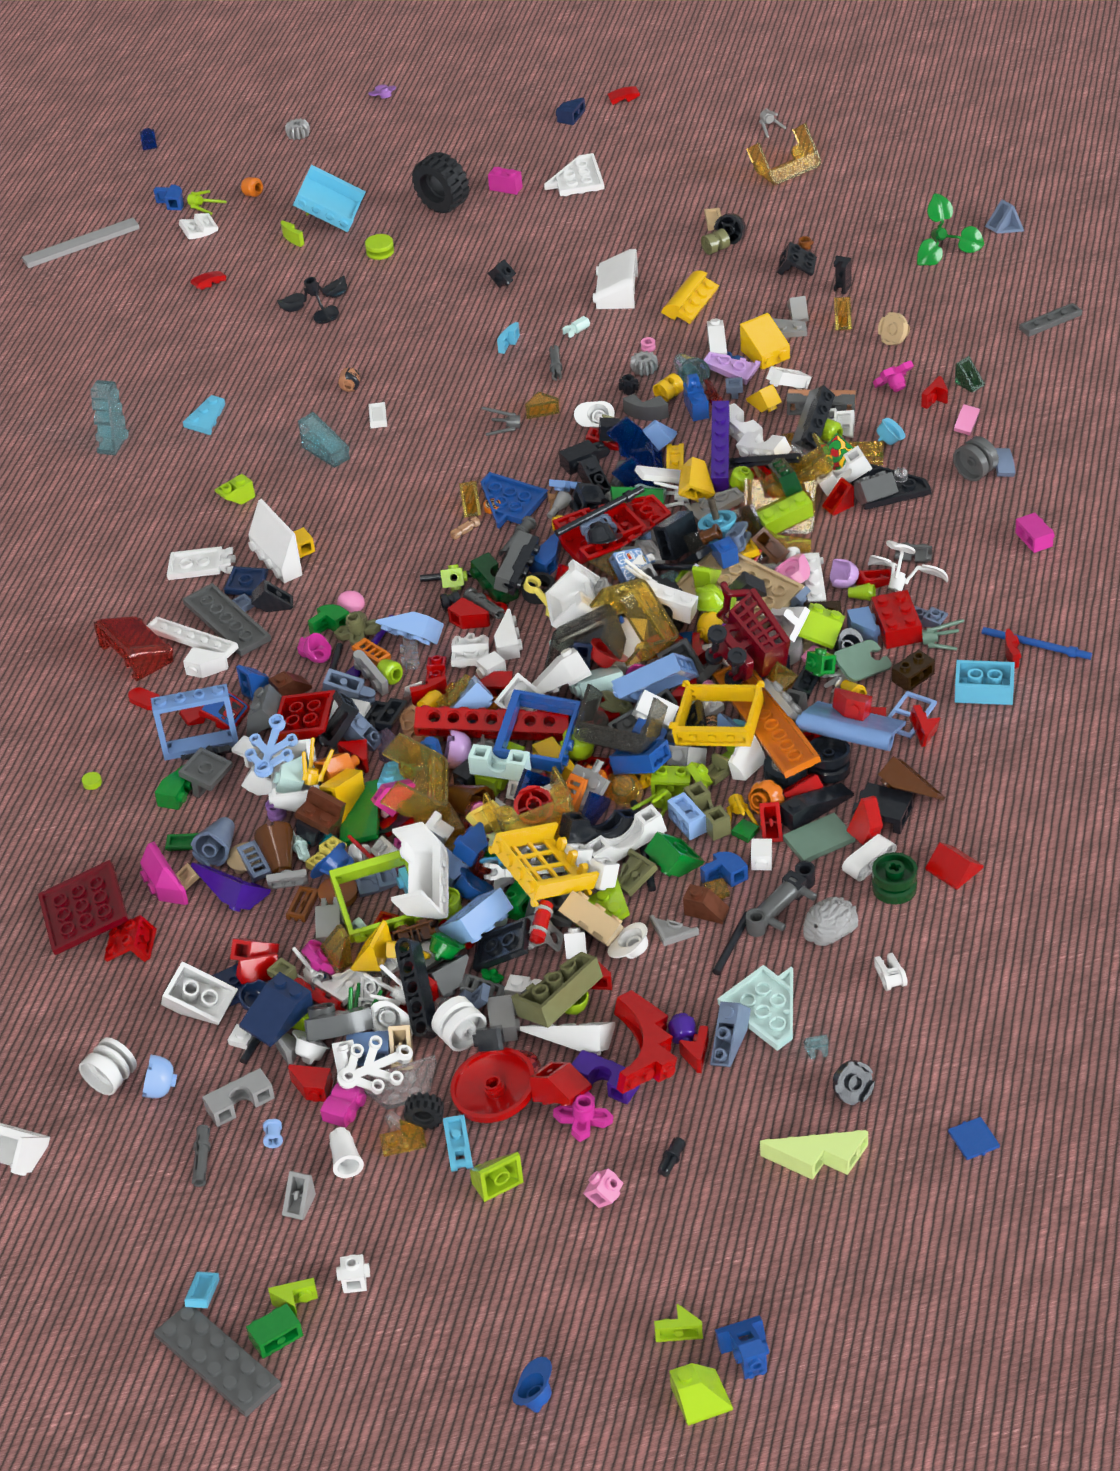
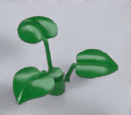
M933 194L927 207V214L933 222L941 221V223L932 230V238H928L921 243L917 253L918 266L938 264L943 256L942 248L938 246L939 241L946 238L960 239L958 248L965 253L976 252L984 246V240L980 231L973 226L965 227L961 231V236L947 234V230L941 226L944 223V219L952 217V204L943 195Z

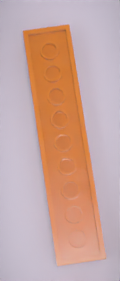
M729 665L713 673L715 682L717 684H726L724 681L725 674L732 667ZM753 669L752 677L745 682L743 681L742 685H756L757 681L763 680ZM762 687L764 702L754 735L784 777L793 776L821 762L819 754L794 721L784 712L769 692ZM730 701L744 722L747 723L752 702Z

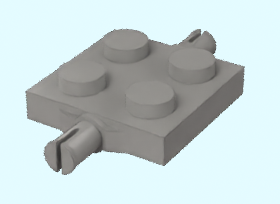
M596 759L592 769L576 764L571 772L588 779L578 812H584L592 816L610 783L608 779L599 774L604 764L599 759ZM574 781L573 785L579 787L580 783ZM571 789V792L576 794L577 791Z

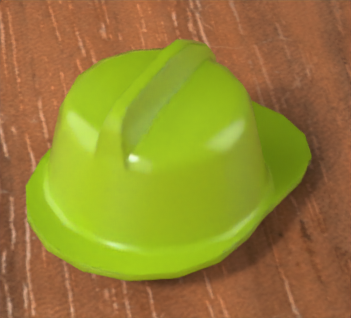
M706 584L695 589L696 596H698L697 610L717 613L723 607L724 596L722 590L715 584ZM736 597L731 598L730 609L736 604Z

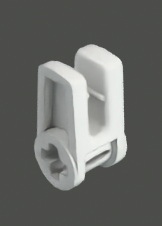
M893 953L887 954L889 968L886 967L884 960L880 956L874 957L875 969L886 991L899 985L902 987L907 986L906 973Z

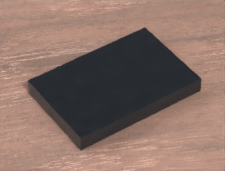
M526 917L481 934L482 938L476 942L473 969L479 972L482 969H488L528 954L531 920Z

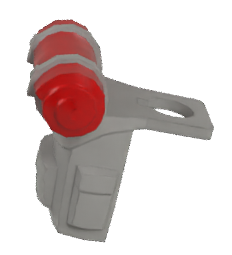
M540 900L538 906L535 907L534 915L527 916L531 920L528 950L547 943L556 952L561 950L564 934L550 921L554 905L548 900ZM550 933H555V934H556V936H557V943H556V944L553 942L552 937L550 936Z

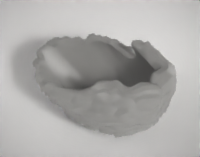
M827 897L810 907L803 924L804 938L809 942H814L815 945L826 946L852 933L858 927L856 906H852L853 904L848 900H844L843 897Z

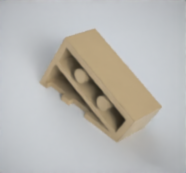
M572 890L558 911L609 948L623 931L624 927L621 925L623 921L615 915L609 916L606 914V909L598 903H595V905L588 901L589 897L583 892L579 891L576 893Z

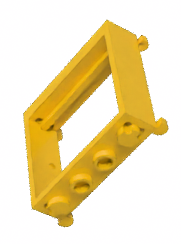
M683 680L682 687L686 688L675 722H670L668 726L669 729H672L675 746L751 747L764 702L762 687L765 686V683L759 680L756 685L690 684L688 680ZM693 701L752 702L747 723L744 727L685 726Z

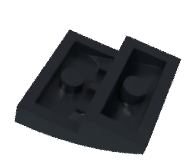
M390 698L388 702L375 701L364 718L377 731L391 729L408 702L407 700Z

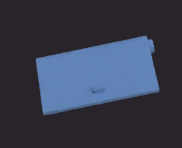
M817 701L804 710L801 715L797 716L796 725L801 731L890 751L895 733L906 725V721L872 713L865 720L859 721L842 716L832 707V704Z

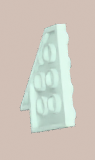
M762 965L717 999L719 1006L720 1001L741 1003L751 1008L748 1028L778 1051L793 1039L792 967L777 976L766 966Z

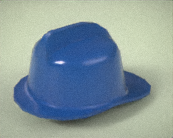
M344 842L338 844L331 853L318 862L312 869L310 877L315 879L323 874L329 875L330 870L353 864V858L345 851L346 844Z
M465 867L460 868L461 876L453 887L459 891L463 898L471 901L478 895L494 890L492 885L477 877Z
M547 1357L535 1358L527 1364L521 1373L512 1396L513 1402L516 1405H525L535 1413L541 1410L542 1406L549 1401L552 1395L549 1384L552 1364Z

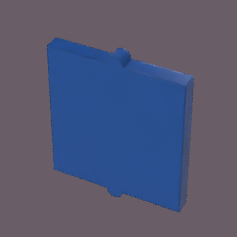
M981 1117L968 1122L963 1121L962 1124L948 1129V1133L966 1160L979 1155L985 1156L987 1152L1000 1148V1144Z

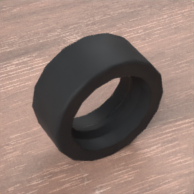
M535 572L527 575V577L532 575L540 579L541 586L547 587L542 590L544 594L555 584L553 576L548 573ZM528 582L530 586H536L534 583ZM522 584L521 589L524 600L532 604H544L535 593L532 594L525 591Z

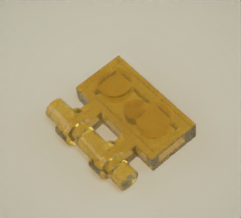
M883 441L849 442L853 448L859 446L869 463L883 465V458H878L883 457Z
M465 674L457 682H451L445 688V691H447L445 695L443 694L437 699L436 707H450L460 697V692L468 686L470 677Z

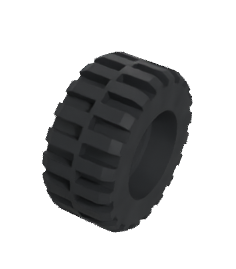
M434 152L418 162L412 172V183H414L413 187L417 192L418 198H421V202L426 204L429 209H433L434 212L449 213L466 201L469 195L470 186H468L467 174L455 158H451L450 155L442 152Z

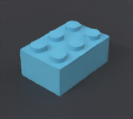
M957 660L955 703L1013 705L1015 662Z

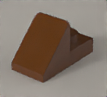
M765 526L751 538L776 565L790 552L777 538V534Z

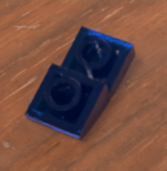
M145 128L140 131L143 150L157 148L154 129Z

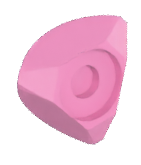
M802 553L789 557L774 570L800 584L810 576L808 561Z

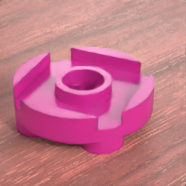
M311 939L301 950L311 961L310 966L318 972L322 970L329 975L336 974L342 964L340 958L333 950L330 952L325 950L326 945L322 942Z

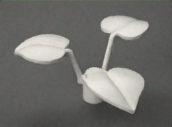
M891 540L886 541L888 547L900 551L898 564L876 555H871L869 558L868 566L886 565L892 567L888 589L894 592L902 591L904 584L908 585L909 580L918 570L935 575L945 580L946 583L948 582L946 572L938 567L922 564V566L917 565L906 579V574L900 572L904 552L909 554H915L916 552L914 548L906 544Z

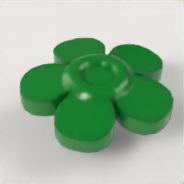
M495 968L490 969V971L488 969L481 970L482 978L485 980H490L493 983H499L504 980V976L498 974Z

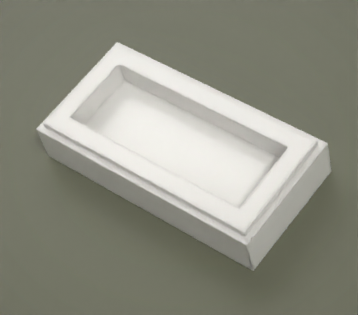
M385 402L368 404L370 427H387Z

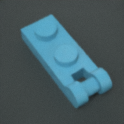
M464 1114L443 1118L451 1172L458 1171L459 1168L464 1167L467 1169L473 1168ZM458 1156H465L464 1159L456 1160Z

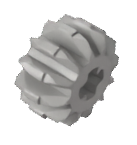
M305 119L290 120V122L286 123L285 132L289 139L300 140L309 136L310 126Z
M648 351L634 353L630 360L632 372L635 375L640 374L641 377L654 374L658 367L657 356L653 352L648 353Z

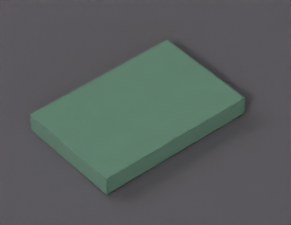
M831 813L783 835L784 842L800 861L809 862L856 842V839L846 831L848 827L835 813Z

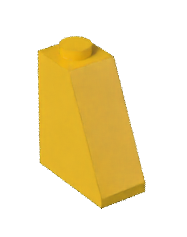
M691 457L681 466L678 488L679 496L699 502L700 498L705 497V499H709L715 495L704 460Z
M346 768L319 786L320 790L346 803L342 823L365 789L362 770Z

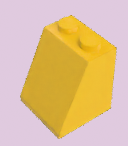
M766 313L740 324L741 352L754 363L755 360L761 361L760 368L762 370L790 359V345L770 314Z

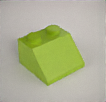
M810 603L808 608L810 612L798 636L833 649L845 616L839 611L828 610L821 604Z

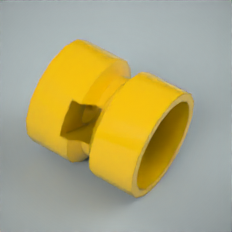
M675 373L669 374L653 386L655 397L661 396L666 402L683 391V381Z

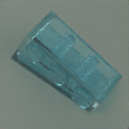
M314 412L298 420L302 448L334 468L350 459L348 445Z

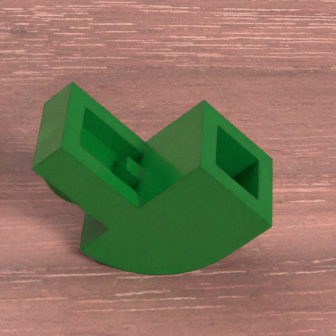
M334 604L318 607L317 615L308 620L310 635L312 633L321 634L328 628L334 632L340 626L346 625V616L349 614V611Z

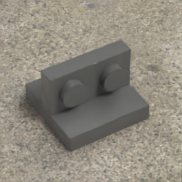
M200 747L178 771L179 777L192 782L193 796L200 798L206 790L212 791L233 768V762Z

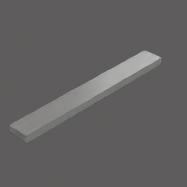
M130 218L22 257V260L28 268L138 230L140 227L134 218Z

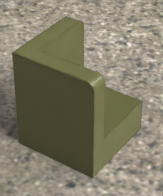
M282 957L267 969V974L271 978L279 972L292 980L298 978L296 967Z

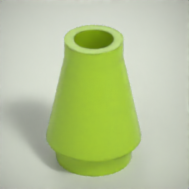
M866 583L855 587H848L849 598L871 601V597L876 596L874 584Z

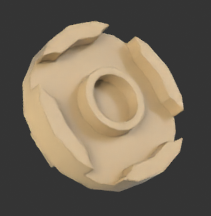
M889 312L887 313L888 315L881 318L878 325V334L881 335L883 339L881 341L886 345H898L908 336L910 326L902 314Z

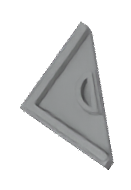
M654 915L649 916L650 922L663 946L699 935L697 927L690 928L683 926V923L669 919L667 921L655 918Z

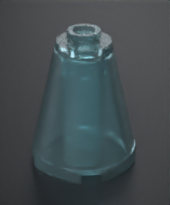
M684 353L675 356L673 360L675 371L683 383H686L687 375L697 373L703 387L706 384L705 381L710 376L708 364L700 358Z

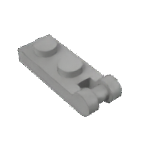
M362 650L354 651V668L361 670L363 677L371 682L375 691L378 690L382 696L388 694V680Z

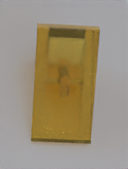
M850 297L834 298L835 331L852 330Z
M539 391L525 403L527 419L560 413L558 398Z
M476 481L459 483L464 518L482 515Z

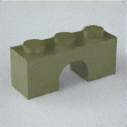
M702 781L685 787L684 793L706 815V831L711 839L715 841L731 834L730 816L721 805L713 806L711 793Z

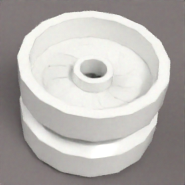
M456 996L445 1001L437 1009L431 1025L432 1030L453 1051L459 1052L474 1045L472 1035L476 1034V1029L485 1028L487 1021L486 1017L466 997Z

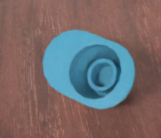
M890 418L882 419L881 424L876 430L879 435L878 442L884 441L888 445H893L906 437L903 429Z

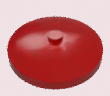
M505 1047L503 1050L478 1052L465 1060L455 1072L450 1086L452 1101L461 1115L464 1114L465 1118L474 1122L494 1123L508 1119L520 1112L531 1100L532 1093L529 1077L535 1073L534 1067L527 1056L512 1048Z

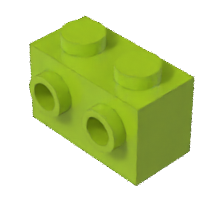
M662 765L657 771L652 773L651 794H656L661 789H667L672 796H677L684 793L685 787L692 785L693 777L686 766Z

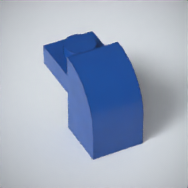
M173 184L170 187H155L156 203H166L167 210H182L184 199L181 187Z
M714 853L713 861L700 867L701 882L706 886L723 878L730 887H733L748 880V865L735 853Z

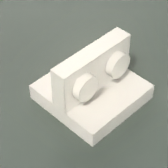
M806 607L770 609L790 638V642H795L810 610ZM775 630L769 632L770 637L777 634ZM778 638L774 642H782V640Z

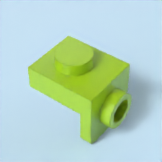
M691 762L686 766L695 783L702 781L707 789L713 783L708 775V769L703 764Z

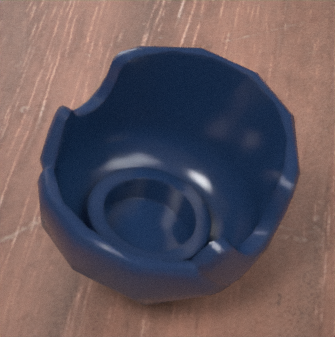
M257 979L252 983L247 982L239 991V1003L243 1009L247 1011L250 1009L263 987L267 984L266 982Z

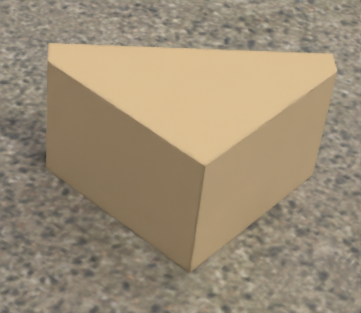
M410 1025L388 1026L390 1054L396 1052L400 1045H408L413 1050ZM413 1056L407 1064L392 1063L391 1069L413 1068Z

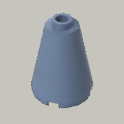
M221 817L193 838L191 842L192 854L198 862L207 866L216 865V867L226 862L235 831L234 822L227 817Z

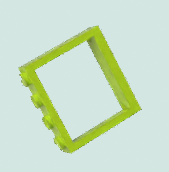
M400 850L329 871L331 884L351 943L366 941L381 922L354 930L339 884L405 865L408 874L409 863L401 857ZM402 915L385 921L389 931H396V928L401 925H416V921L423 918Z

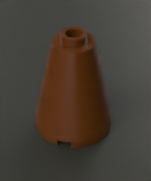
M448 784L441 791V800L466 818L476 802L482 801L487 803L491 800L495 801L494 791L485 785Z
M274 821V825L268 826L266 823L257 828L254 832V840L265 857L271 873L275 874L281 873L284 870H292V826L287 822Z

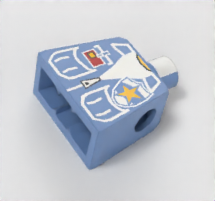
M640 548L615 552L609 558V562L622 585L635 578L634 574L625 569L626 565L629 566L624 561L625 558L639 569L649 563H655L654 555L652 553L643 555Z

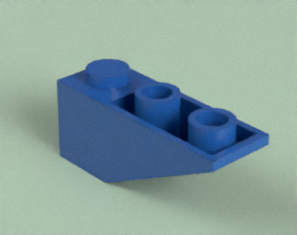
M555 533L541 544L538 555H534L535 559L532 567L529 566V572H544L551 575L557 569L562 545Z

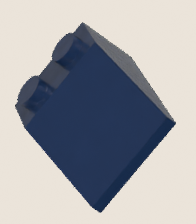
M279 972L263 987L240 1022L239 1027L271 1047L308 1013L307 1008L313 1005L311 991Z

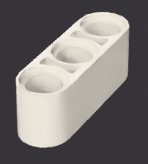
M877 834L844 861L842 871L857 881H862L872 873L873 862L885 853L895 852L897 846L887 838Z

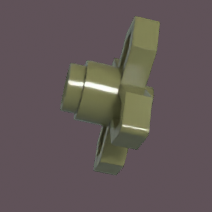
M357 611L351 612L346 616V625L340 626L335 630L334 635L340 641L349 640L351 646H353L363 638H366V635L377 634L382 629H380L381 625L375 623L377 619L368 620L365 613Z

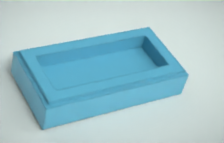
M196 1272L184 1300L185 1307L208 1308L220 1280L219 1273Z

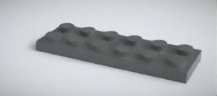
M213 583L182 598L183 604L219 637L236 642L239 648L235 652L241 657L271 641V635Z
M184 1306L154 1331L155 1337L245 1417L282 1387L281 1382L195 1307Z

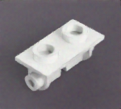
M353 1039L332 1043L337 1074L341 1069L348 1066L351 1056L350 1049L354 1044ZM345 1076L346 1079H352L350 1076Z

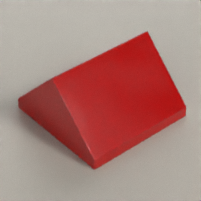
M939 842L925 870L957 890L981 871L984 865L954 846Z

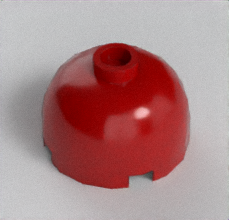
M531 785L518 792L519 794L514 800V811L521 822L529 826H537L546 823L550 819L554 805L549 791L540 788V786Z

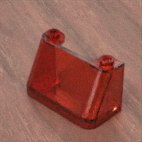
M136 616L104 618L94 622L99 646L103 650L111 646L124 659L125 666L132 668L133 674L131 675L134 680L139 681L174 662L172 647L148 628L141 618Z

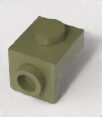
M717 753L712 754V764L706 767L714 786L730 775L729 759Z

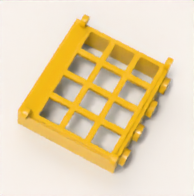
M557 822L496 833L492 846L488 848L489 853L496 854L531 898L530 904L532 907L538 906L537 900L569 894L572 890L574 892L584 890V894L590 896L592 895L590 889H594L599 876L597 871L587 873L589 868L587 863H581L579 867L575 865L578 853L576 850H571L568 854L564 852L567 844L566 837L558 838L557 842L555 841L554 836L558 827ZM542 842L549 850L538 851L533 844ZM527 845L533 853L523 855L517 847ZM553 854L558 862L548 864L543 856ZM537 857L543 865L532 867L527 859ZM563 866L568 875L558 876L552 868ZM547 870L553 878L542 879L537 871Z

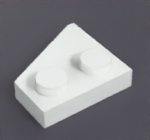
M348 969L343 973L331 975V980L322 983L320 980L314 982V987L325 992L327 997L330 998L332 996L342 1002L341 1005L344 1007L348 1003L349 988H353L354 998L357 983H361V977H364L363 975L366 972Z

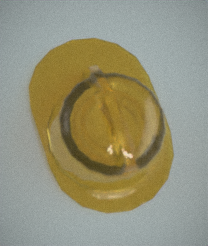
M611 773L608 775L607 778L610 783L605 794L617 805L629 808L631 807L630 802L632 800L640 802L643 796V788L630 774Z

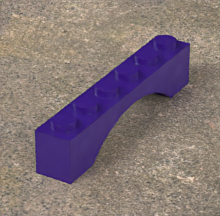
M712 401L711 481L715 492L729 489V401Z

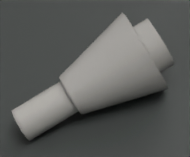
M558 492L552 509L547 513L549 519H552L557 512L569 505L572 498L568 492Z

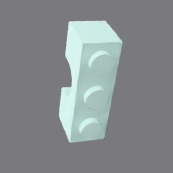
M473 744L468 755L470 774L526 782L531 771L530 752L511 749L507 759H501L494 755L492 746Z

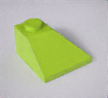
M518 1152L478 1164L470 1170L472 1185L484 1202L524 1183L521 1159Z
M690 1363L669 1371L671 1389L688 1426L733 1410V1406L716 1369Z

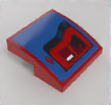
M228 691L237 728L249 712L250 706ZM224 701L203 705L199 709V716L215 721L217 728L222 730L230 729Z

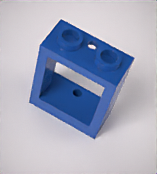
M667 739L627 741L611 754L609 759L613 774H644L657 771L672 755Z

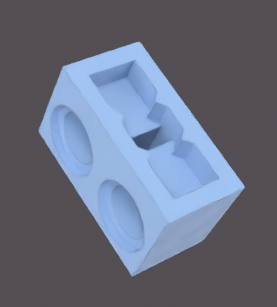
M685 793L667 800L669 818L689 840L707 832L706 815Z

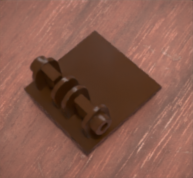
M423 918L416 921V925L408 927V924L397 927L393 935L397 942L398 939L403 937L410 939L409 936L415 940L413 935L417 934L419 941L422 942L419 934L420 931L425 941L432 938L431 935L436 933V929L432 919Z

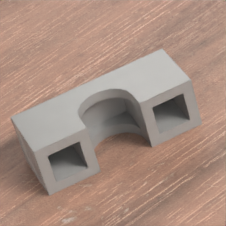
M261 1068L210 1092L202 1098L207 1113L215 1125L219 1127L236 1118L234 1105L237 1102L248 1100L257 1108L274 1099L275 1096L272 1084Z

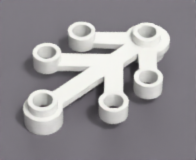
M374 1035L369 1040V1051L364 1066L356 1069L358 1058L362 1056L364 1048L360 1044H353L350 1049L351 1056L348 1066L339 1071L337 1082L344 1089L359 1086L371 1090L374 1094H380L385 1087L382 1080L388 1081L394 1086L400 1085L403 1080V1074L400 1071L390 1073L381 1070V1068L395 1062L401 1064L409 1063L413 1056V1050L408 1045H400L396 1052L374 1061L377 1051L382 1045V1038ZM372 1041H377L379 1044L374 1045ZM358 1049L360 1053H355L353 1050ZM369 1075L379 1079H375L372 1082L361 1077ZM345 1076H350L352 1079H346ZM393 1076H398L400 1080H394ZM376 1084H377V1085H380L381 1088H380V1089H376V1088L374 1087V1085H376Z

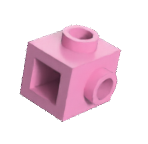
M609 1169L600 1172L596 1171L590 1176L589 1184L583 1194L598 1208L612 1204L619 1197V1190L623 1182Z

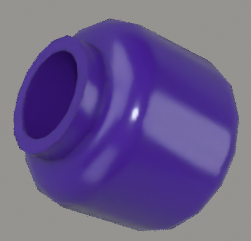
M686 1013L674 1015L668 1023L669 1034L673 1036L672 1042L675 1044H679V1040L693 1041L694 1034H698L694 1018Z

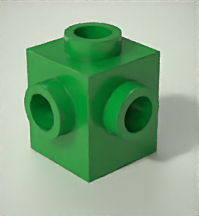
M823 648L807 651L805 670L813 672L812 675L814 676L834 674L837 655L827 653V649Z

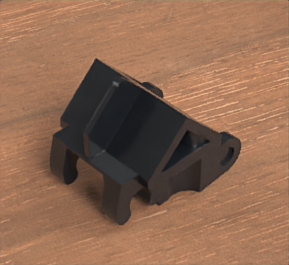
M577 482L572 496L573 500L570 501L569 506L574 512L588 507L592 510L597 509L598 505L609 503L610 500L605 496L606 491L599 483L594 485Z

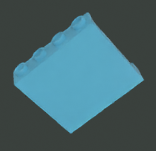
M311 165L293 206L348 232L366 191Z

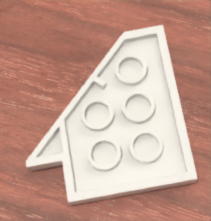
M594 153L577 156L544 184L545 190L558 188L560 196H569L570 194H583L589 191L604 189V182Z

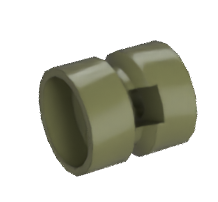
M721 228L713 233L702 236L701 245L705 253L711 255L718 252V250L721 251L730 246V239L727 232Z

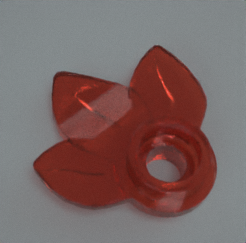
M703 379L707 386V390L704 392L708 396L710 404L712 405V401H723L712 382L708 379Z

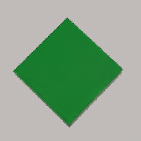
M742 819L731 830L733 836L748 843L759 832V826Z

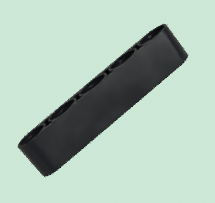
M403 937L397 940L395 953L411 1029L417 1037L433 1039L437 1034L432 1030L431 1022L436 1010L423 949L419 941Z

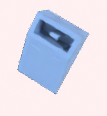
M417 612L382 618L375 622L381 625L380 629L388 631V633L397 636L401 635L412 641L417 640L430 646V643L438 644L444 624L440 621Z

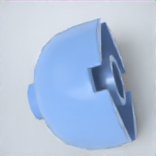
M150 1055L142 1097L161 1098L168 1094L170 1087H175L177 1074H173V1065L169 1060L158 1055Z

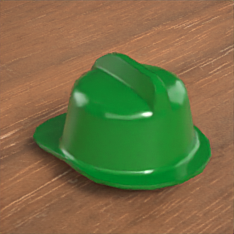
M438 932L431 935L429 950L435 955L436 961H441L442 959L451 961L466 945L459 943L444 933Z

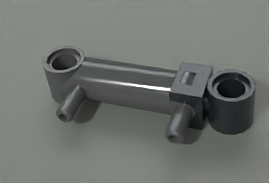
M809 861L797 863L795 872L790 870L782 877V884L757 908L747 911L746 931L750 936H763L767 931L768 925L784 931L786 924L775 918L795 899L799 901L803 896L812 901L816 900L817 894L809 890L815 885V866Z

